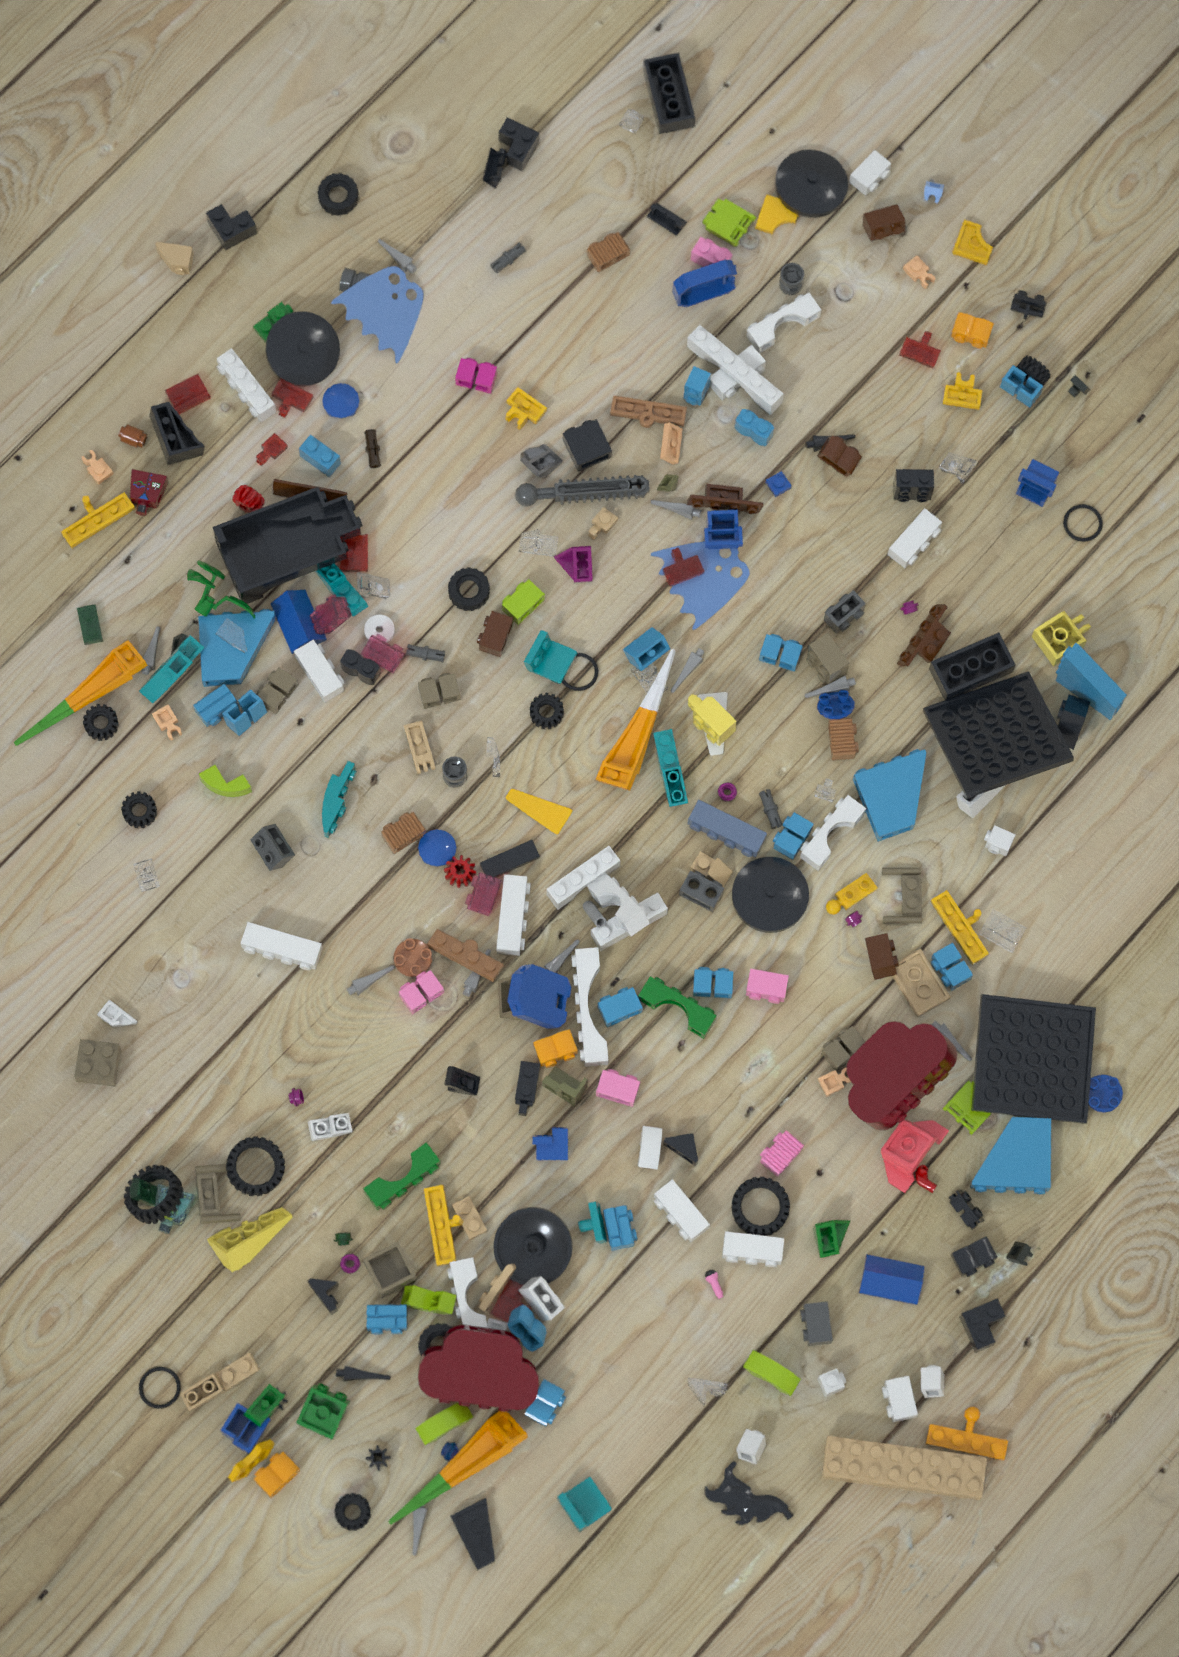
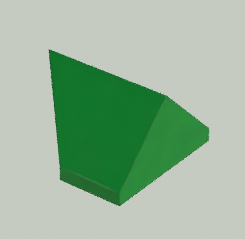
M831 1220L814 1224L813 1232L820 1258L839 1254V1249L851 1220Z

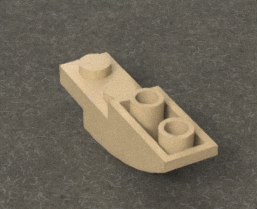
M248 1353L217 1373H213L180 1393L188 1410L192 1411L245 1382L247 1378L259 1372L260 1368L252 1354Z

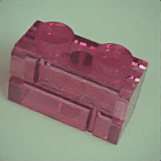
M333 595L326 598L327 602L315 607L316 610L310 615V618L314 624L316 634H330L352 616L350 609L347 607L348 603L345 597Z
M380 634L376 636L371 635L361 652V656L375 661L380 667L394 674L405 656V653L402 652L403 648L395 643L392 646L386 643L387 639Z
M480 872L478 876L475 875L471 884L474 887L473 892L468 894L465 904L468 905L467 909L490 917L502 880Z

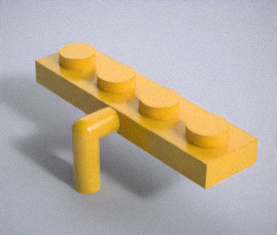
M125 492L96 510L92 506L89 496H83L82 501L89 514L62 530L61 534L72 549L135 510V507Z
M948 890L931 899L930 902L970 963L973 965L989 955L987 949L971 927L972 924L980 919L981 910L976 909L973 915L966 919Z
M444 1185L424 1188L436 1265H448L450 1262L457 1261L451 1227L462 1225L463 1219L459 1215H454L452 1219L449 1218Z

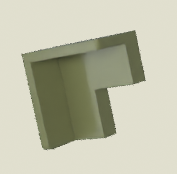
M554 1067L550 1074L546 1075L542 1081V1086L571 1105L576 1106L588 1087V1079L584 1077L582 1082L561 1069Z

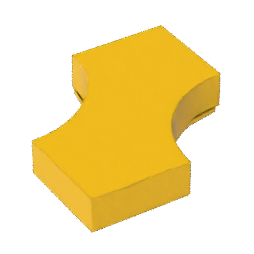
M269 1439L257 1444L248 1456L235 1464L228 1478L235 1482L247 1477L260 1462L268 1458L275 1443Z

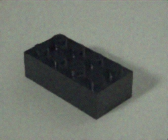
M679 53L644 59L643 72L659 134L695 127V114Z
M998 632L931 661L929 670L944 700H947L1013 673L1016 664Z

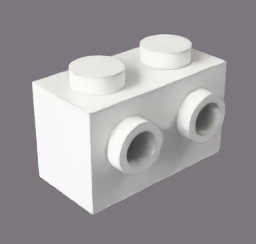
M874 150L851 174L849 183L866 196L870 191L874 192L879 186L878 183L890 175L891 163Z
M542 1276L531 1278L518 1290L541 1321L552 1320L565 1308L559 1297L554 1294Z
M909 1376L886 1380L884 1386H882L883 1397L888 1399L889 1406H886L888 1418L892 1417L893 1422L916 1418L918 1413Z

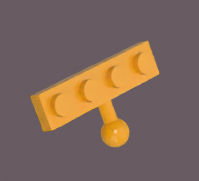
M968 1407L965 1410L964 1416L967 1420L965 1431L929 1424L926 1444L1005 1460L1008 1440L973 1433L974 1424L980 1418V1411L976 1407Z

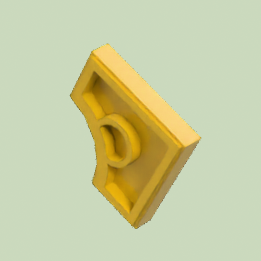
M766 194L755 229L773 234L775 229L782 224L796 223L798 214L787 209L779 198Z
M964 219L952 254L987 265L993 246L987 244L982 238L980 224Z

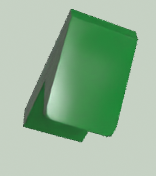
M269 1384L246 1410L244 1415L261 1427L267 1418H271L285 1395Z

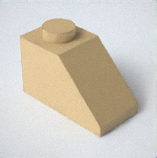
M156 242L157 253L172 272L178 275L190 274L194 256L193 247Z

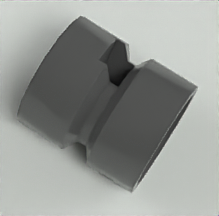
M788 263L782 267L779 279V287L782 292L787 295H795L801 291L804 280L803 268L796 263Z
M344 268L339 291H346L371 274L364 272L357 274L356 270Z
M457 756L447 758L442 766L444 782L453 788L462 786L467 780V765L465 761Z

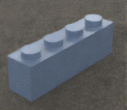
M699 799L688 818V825H690L692 830L696 832L702 831L712 840L718 839L723 841L725 846L731 849L737 848L747 857L753 856L756 858L767 837L766 832Z

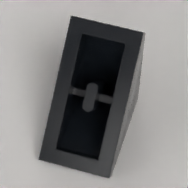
M693 1133L665 1138L664 1146L696 1167L698 1156Z

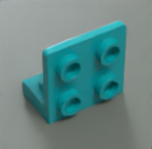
M541 630L528 652L524 664L528 671L561 684L577 655V651L551 640L548 632Z
M591 1477L586 1478L566 1493L563 1492L557 1496L558 1502L579 1533L612 1510Z

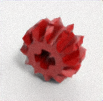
M240 485L232 496L235 505L245 513L261 509L265 504V499L262 495L247 485Z
M460 855V860L453 856V863L451 861L446 862L448 867L444 868V873H447L445 879L450 880L451 886L457 883V888H460L461 883H463L467 887V880L474 882L472 876H475L477 872L473 870L475 863H470L471 859L469 857L464 861L463 855ZM457 869H459V871L460 869H463L464 873L461 874L460 872V875L457 874Z

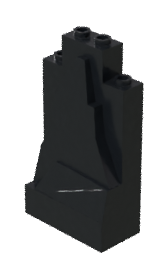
M319 487L214 526L215 542L239 599L247 604L263 598V594L275 586L347 559L346 552L349 550L345 540L360 535V528L363 527L360 517H356L353 512L356 510L353 501H349L347 495L328 502L324 491L320 492Z

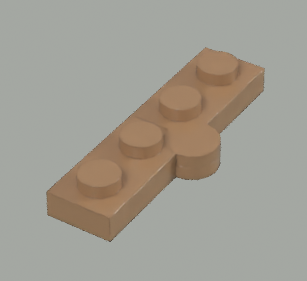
M613 395L610 415L640 420L641 426L645 428L652 427L654 422L663 424L670 422L676 426L684 427L687 407Z
M437 929L427 943L430 949L492 982L496 980L504 968L503 963L478 951V944L474 940H466L463 943Z

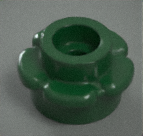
M351 1232L335 1233L333 1241L338 1242V1246L350 1245L349 1241H352L353 1238H351Z

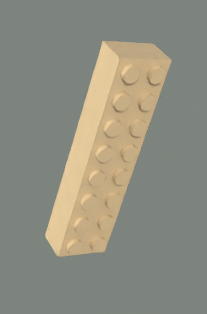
M827 1436L821 1479L981 1500L987 1457Z

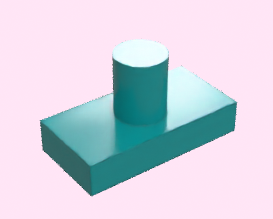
M596 1201L590 1202L588 1206L591 1218L578 1221L580 1232L594 1230L596 1242L600 1244L606 1243L608 1240L601 1205Z

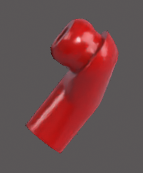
M920 1165L915 1171L917 1184L933 1193L937 1184L928 1179V1167Z

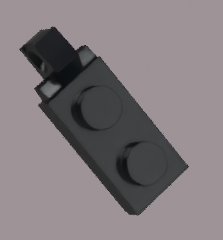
M521 1061L515 1095V1104L520 1105L518 1113L521 1116H526L528 1106L533 1107L540 1070L539 1063Z

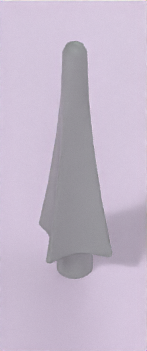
M378 240V243L393 257L405 273L407 270L411 273L417 270L412 263V258L394 249L383 240Z
M651 500V504L673 511L692 520L693 516L700 517L701 510L695 509L686 503Z
M159 626L156 627L152 640L143 656L148 665L142 669V673L145 675H149L150 669L154 670L157 641L160 632Z
M698 648L696 653L691 652L679 678L671 689L672 693L703 662L701 657L705 652L702 649Z
M843 676L822 688L806 693L805 698L821 695L822 693L839 692L840 690L850 691L849 687L856 685L854 677L846 679V676Z
M578 939L575 940L566 950L544 965L545 969L557 973L580 941Z
M487 949L485 954L489 956L491 950ZM472 972L466 979L463 991L465 996L470 997L472 991L476 993L481 975Z
M391 965L371 975L353 980L352 986L347 988L348 994L357 993L359 996L378 979L394 970L395 966Z
M935 1020L931 1025L937 1028L954 1044L957 1052L968 1061H972L971 1056L962 1048L944 1023L940 1025Z
M425 1504L413 1511L414 1535L412 1554L414 1556L417 1555L420 1535L428 1510L424 1508Z

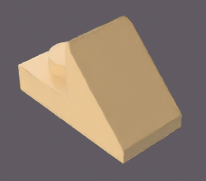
M701 851L690 867L691 870L704 874L706 879L718 881L722 884L723 888L733 873L718 857L714 860Z

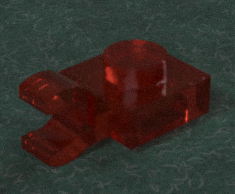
M274 433L261 444L263 451L256 456V462L263 466L270 456L275 460L288 448V445Z

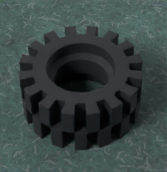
M1025 356L1016 366L1027 374L1025 382L1031 377L1044 386L1051 376L1046 366L1042 365V362H1038L1036 358H1032V356Z
M541 693L539 697H534V701H531L530 718L533 724L536 723L538 728L541 726L544 730L545 727H548L549 730L552 726L555 728L558 723L562 722L564 707L559 697L556 698L555 694L549 695V693H545V695ZM543 705L553 707L554 714L551 717L541 716L539 710Z
M97 704V707L91 706V710L87 709L86 715L83 716V725L89 737L92 736L94 740L97 738L98 741H102L103 738L108 740L109 736L112 738L114 736L113 733H116L117 727H119L115 711L110 706L107 707L106 704H103V706ZM98 716H104L108 719V724L103 729H98L94 726V720Z
M137 791V794L132 792L130 797L128 795L125 797L126 800H123L121 810L126 823L128 822L131 827L133 825L135 828H138V826L145 828V825L149 826L151 821L154 822V817L157 816V807L150 795L148 796L146 792L142 794L141 791ZM141 803L146 806L147 810L143 816H135L132 813V808L135 804Z
M355 1493L345 1494L344 1497L339 1498L335 1505V1518L342 1528L349 1531H357V1529L364 1528L369 1522L371 1508L367 1499L362 1497V1495ZM351 1504L359 1506L361 1510L360 1516L354 1520L348 1519L345 1516V1509Z

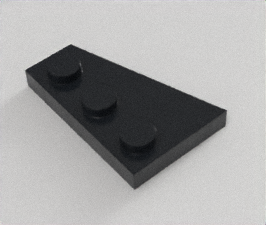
M484 1498L450 1516L477 1571L495 1562L487 1500Z

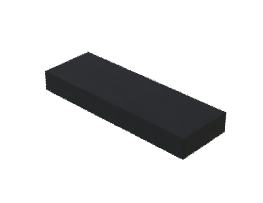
M529 840L480 862V866L487 881L539 859L540 855L533 840Z

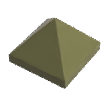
M666 474L657 490L676 491L679 476Z

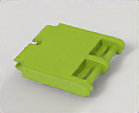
M718 198L711 208L712 212H708L702 224L706 226V230L737 247L738 241L743 234L747 233V228L752 221L756 220V217L726 198L724 201Z
M968 1080L944 1106L943 1110L945 1112L948 1111L957 1119L956 1122L958 1124H963L970 1131L969 1133L973 1135L992 1113L971 1111L973 1082L971 1083Z

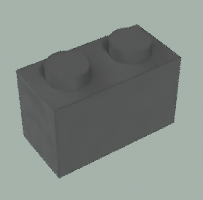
M828 1301L804 1304L803 1310H800L801 1322H805L806 1328L802 1330L803 1340L807 1341L808 1346L832 1344L833 1338Z

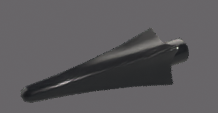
M855 434L839 435L844 441L856 437ZM813 436L811 441L805 442L806 448H813L814 452L821 450L830 436Z
M345 1366L344 1369H336V1377H343V1381L390 1380L391 1378L389 1375L367 1372Z

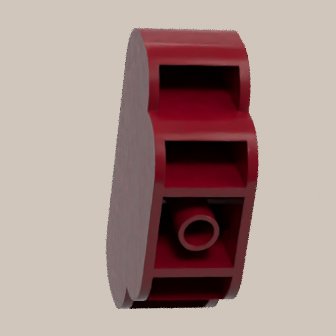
M897 1021L885 1023L850 1057L847 1063V1075L854 1084L848 1095L850 1109L860 1120L876 1130H888L907 1117V1113L911 1109H915L921 1103L920 1100L925 1095L933 1092L934 1086L939 1081L947 1078L948 1072L954 1067L957 1060L956 1047L943 1033L930 1024L922 1023L910 1029L905 1024Z
M464 1324L453 1326L444 1335L442 1345L432 1346L422 1354L418 1367V1383L421 1390L427 1396L439 1399L438 1402L450 1404L451 1401H456L461 1406L477 1404L478 1408L490 1409L491 1406L498 1407V1410L502 1412H510V1409L522 1410L529 1407L535 1401L538 1393L539 1378L536 1367L530 1360L523 1357L519 1339L506 1330Z

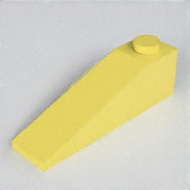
M281 1207L260 1215L256 1221L241 1222L242 1226L235 1229L225 1228L207 1240L222 1264L231 1272H234L248 1264L293 1217L291 1213Z

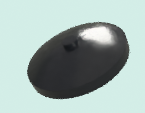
M801 150L787 156L779 165L775 176V190L782 204L793 213L809 218L823 217L836 211L844 202L848 190V177L843 166L831 155L818 150Z
M299 311L283 316L273 325L266 339L265 353L270 368L280 379L295 386H311L325 380L333 372L340 356V343L336 331L327 320L311 312Z
M762 857L746 864L737 874L732 888V902L739 918L749 927L765 933L781 932L794 926L804 915L809 900V888L802 872L791 862L778 857Z
M540 1207L522 1208L507 1216L498 1227L494 1237V1256L501 1271L508 1264L516 1265V1270L510 1277L512 1281L524 1285L531 1278L542 1276L549 1284L556 1280L569 1265L573 1252L572 1236L565 1222L552 1211Z

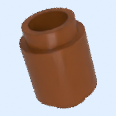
M128 424L125 427H121L118 437H121V442L135 448H143L148 436L143 430Z

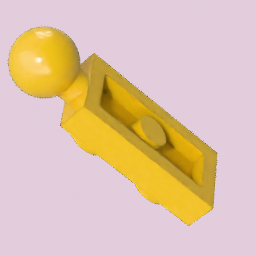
M865 873L835 894L838 900H829L826 904V911L831 915H835L840 912L841 906L847 911L875 892L878 887L869 875Z

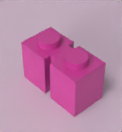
M461 358L455 376V385L472 389L475 375L478 371L475 390L491 394L497 376V367L489 362L478 364L475 359Z

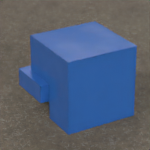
M1032 459L1027 470L1023 468L1019 475L1018 482L1021 484L1016 494L1043 507L1047 498L1052 497L1057 485L1055 483L1059 472Z
M738 510L707 511V528H704L705 548L710 550L743 547L742 526L738 527Z
M552 1127V1135H533L532 1145H536V1160H568V1127Z
M237 1403L220 1431L224 1436L233 1441V1445L250 1454L271 1419L267 1418L259 1427L244 1415L247 1408Z

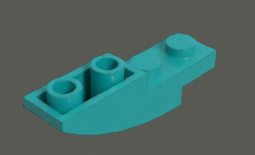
M336 564L315 571L334 598L352 617L368 608L367 602L348 582L346 576Z
M189 634L166 662H163L141 687L139 692L151 703H154L193 663L192 661L205 647Z
M669 729L654 732L656 754L669 807L687 804L688 799L673 731Z
M347 761L340 777L332 774L325 791L322 807V824L326 838H329L330 834L335 833L338 826L336 822L339 817H343L347 808L345 807V800L341 799V797H345L348 791L347 785L349 781L354 780L357 773L355 763Z

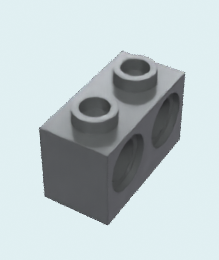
M690 871L679 890L680 896L711 912H714L724 893L721 883L716 880L710 881L706 879L705 875L698 871ZM691 882L698 883L699 887L697 889H692L689 887V884ZM714 891L716 896L709 898L706 892Z

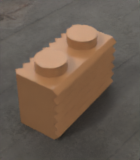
M619 232L608 234L603 241L593 242L587 249V257L598 273L630 256V249Z
M852 718L829 719L828 728L832 760L854 759L855 754L859 752L858 741H854V735L857 734L856 723L852 722Z
M408 812L404 813L399 817L398 822L394 824L392 822L388 823L381 831L382 838L393 854L401 851L426 834L425 828L414 812L410 814Z

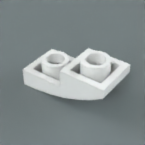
M349 1113L308 1121L311 1141L352 1133Z
M642 1127L638 1167L658 1169L662 1128Z

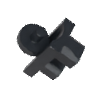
M1019 290L1017 294L1014 293L1010 310L1023 313V319L1027 320L1028 315L1043 317L1047 303L1044 296L1035 295L1034 298L1027 297L1028 293Z

